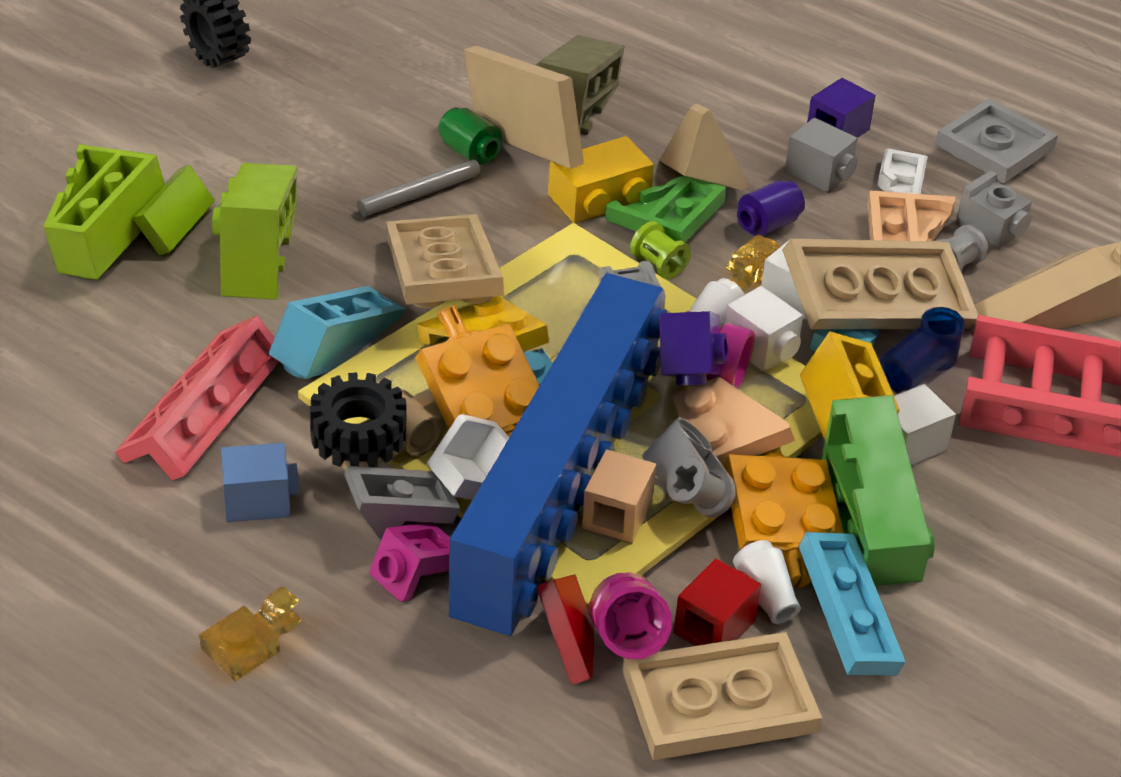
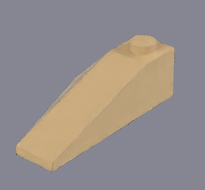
M1121 242L1060 256L974 304L978 315L1057 330L1121 316ZM975 323L974 326L971 328L973 332H974L976 323Z

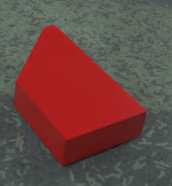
M576 574L554 579L537 586L538 595L570 683L572 682L574 685L593 678L594 624L590 618V613Z

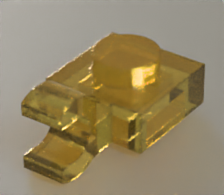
M759 234L732 253V259L726 265V270L734 273L730 280L736 283L744 293L755 282L762 284L765 260L778 250L781 245L772 239L765 238Z
M284 586L269 594L255 615L243 605L199 634L201 649L236 682L280 652L278 636L292 631L301 622V618L291 609L299 603V599Z

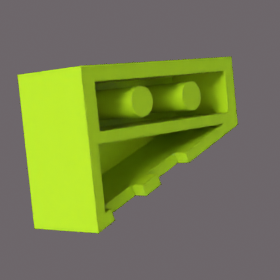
M83 144L78 145L76 150L77 163L74 168H68L65 175L67 181L65 191L57 193L43 226L58 273L80 276L86 279H99L139 235L141 230L134 222L133 217L165 184L158 157L155 154Z
M242 163L236 177H230L228 192H222L220 207H214L212 218L213 235H220L221 296L278 299V271H284L285 257L279 256V248L281 244L290 243L297 210V166Z

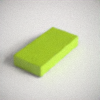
M188 164L179 168L133 217V220L160 256L171 252L215 202V199L191 165Z

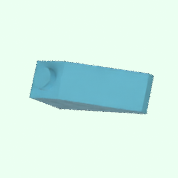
M370 286L289 302L268 354L283 363L284 369L295 377L309 379L326 374L345 363L399 320L405 308Z

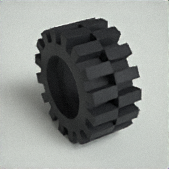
M183 0L184 3L180 6V10L184 13L180 15V19L186 25L183 32L185 36L189 35L191 41L188 44L191 49H196L195 56L199 60L203 59V64L206 66L211 65V68H215L245 56V53L249 52L248 44L251 43V37L246 32L250 31L248 23H244L243 17H246L244 9L239 11L238 5L240 2L238 0Z
M354 372L348 373V381L343 382L340 375L331 378V387L323 382L318 387V394L313 393L310 406L311 441L314 449L319 448V456L324 460L332 455V464L341 467L346 460L350 461V466L358 467L359 462L367 461L368 467L374 468L378 467L379 457L387 463L393 459V451L400 453L403 449V441H406L407 404L406 398H402L401 389L398 386L392 388V381L384 377L379 383H376V374L371 373L366 374L365 380L358 379V373ZM355 417H363L372 419L373 421L363 424H353L345 422L344 420Z

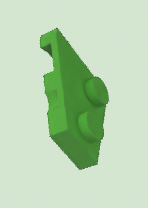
M683 175L670 180L665 185L653 186L640 191V201L627 206L621 205L617 200L606 205V221L637 231L647 222L655 221L663 226L665 234L670 238L686 243L725 203L726 187Z

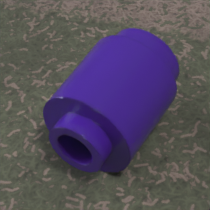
M777 180L743 195L739 199L737 210L738 222L751 235L762 237L795 222L799 214L805 209L804 195L801 189L792 181L784 182Z

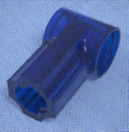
M933 307L926 310L922 315L920 327L879 358L880 365L892 390L899 394L903 390L913 389L934 371L948 370L956 364L965 326L963 317L957 311L947 307Z

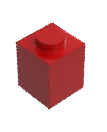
M715 558L678 595L673 633L694 646L739 639L756 621L761 583L753 580L744 572L736 570Z

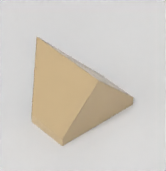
M697 103L690 107L659 161L684 176L738 190H744L750 185L711 110Z

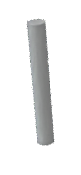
M472 159L358 200V211L365 218L480 176V166L476 160Z

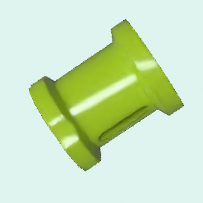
M655 221L642 225L636 231L630 244L631 254L639 260L646 259L650 261L651 264L657 267L658 275L666 280L674 279L679 273L683 272L691 258L690 246L681 240L675 241L665 234L663 226Z

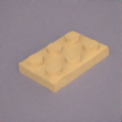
M787 632L660 651L644 659L624 658L623 674L652 760L820 733L822 716Z

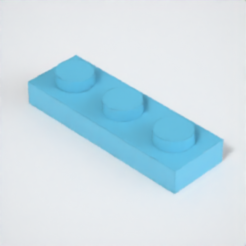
M806 532L798 547L847 675L897 676L906 661L855 535Z

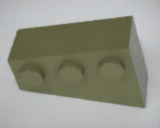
M577 35L535 65L572 78L579 131L582 134L588 135L593 125V122L588 121L589 117L593 112L602 113L618 87L625 46Z

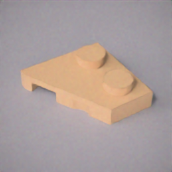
M870 190L867 202L870 240L934 241L953 215L956 202L955 196Z
M720 377L707 381V385H696L672 395L679 417L690 422L706 437L712 446L713 453L722 465H724L729 454L758 456L795 441L789 423Z

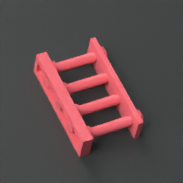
M982 315L977 316L969 357L984 360L982 379L968 377L958 426L1121 457V405L1100 402L1102 382L1121 386V341ZM1004 364L1033 369L1031 388L1002 383ZM1053 373L1082 378L1080 398L1051 392Z

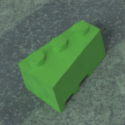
M893 395L832 400L822 460L827 461L844 534L855 535L875 586L923 581L927 560L934 556L935 543L933 533L930 527L926 525Z

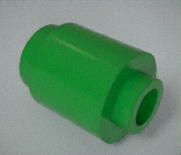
M451 108L442 116L439 122L438 133L442 137L443 143L469 161L474 159L479 165H483L494 159L500 151L502 141L500 129L468 108Z

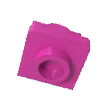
M431 522L386 528L370 567V575L398 601L411 600L421 575H432L433 573L449 571L450 537Z

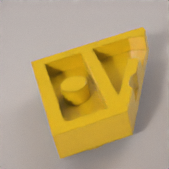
M494 296L487 302L471 304L458 309L468 331H484L509 323L523 352L549 343L547 324L501 296ZM438 317L417 323L419 340L424 344L431 345L440 338L448 337Z

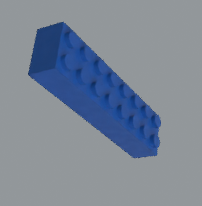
M605 273L450 538V618L512 636L521 617L529 618L538 598L537 586L542 578L548 580L551 578L556 567L560 543L562 541L568 543L573 536L578 518L577 511L580 506L584 505V491L606 449L614 451L613 443L615 440L624 439L630 424L631 409L633 407H641L647 391L648 377H656L661 368L660 347H657L658 339H660L659 313H668L667 310L661 309L662 287Z

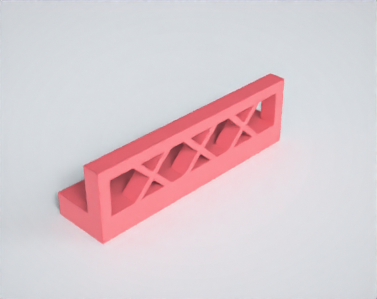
M256 315L218 333L117 448L115 453L123 463L150 454L171 480L186 475L280 362L268 354L275 337L261 319Z

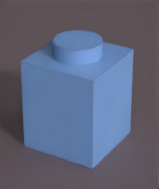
M285 443L221 447L226 522L290 517L289 495H299L297 463L287 464Z

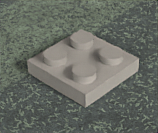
M988 98L938 130L935 145L986 173L992 170L998 174L997 179L1005 183L1054 150L1058 135Z

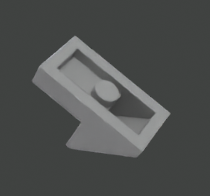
M347 466L344 473L359 512L380 540H382L386 528L403 526L405 521L453 524L460 509L456 497L450 493L433 471Z

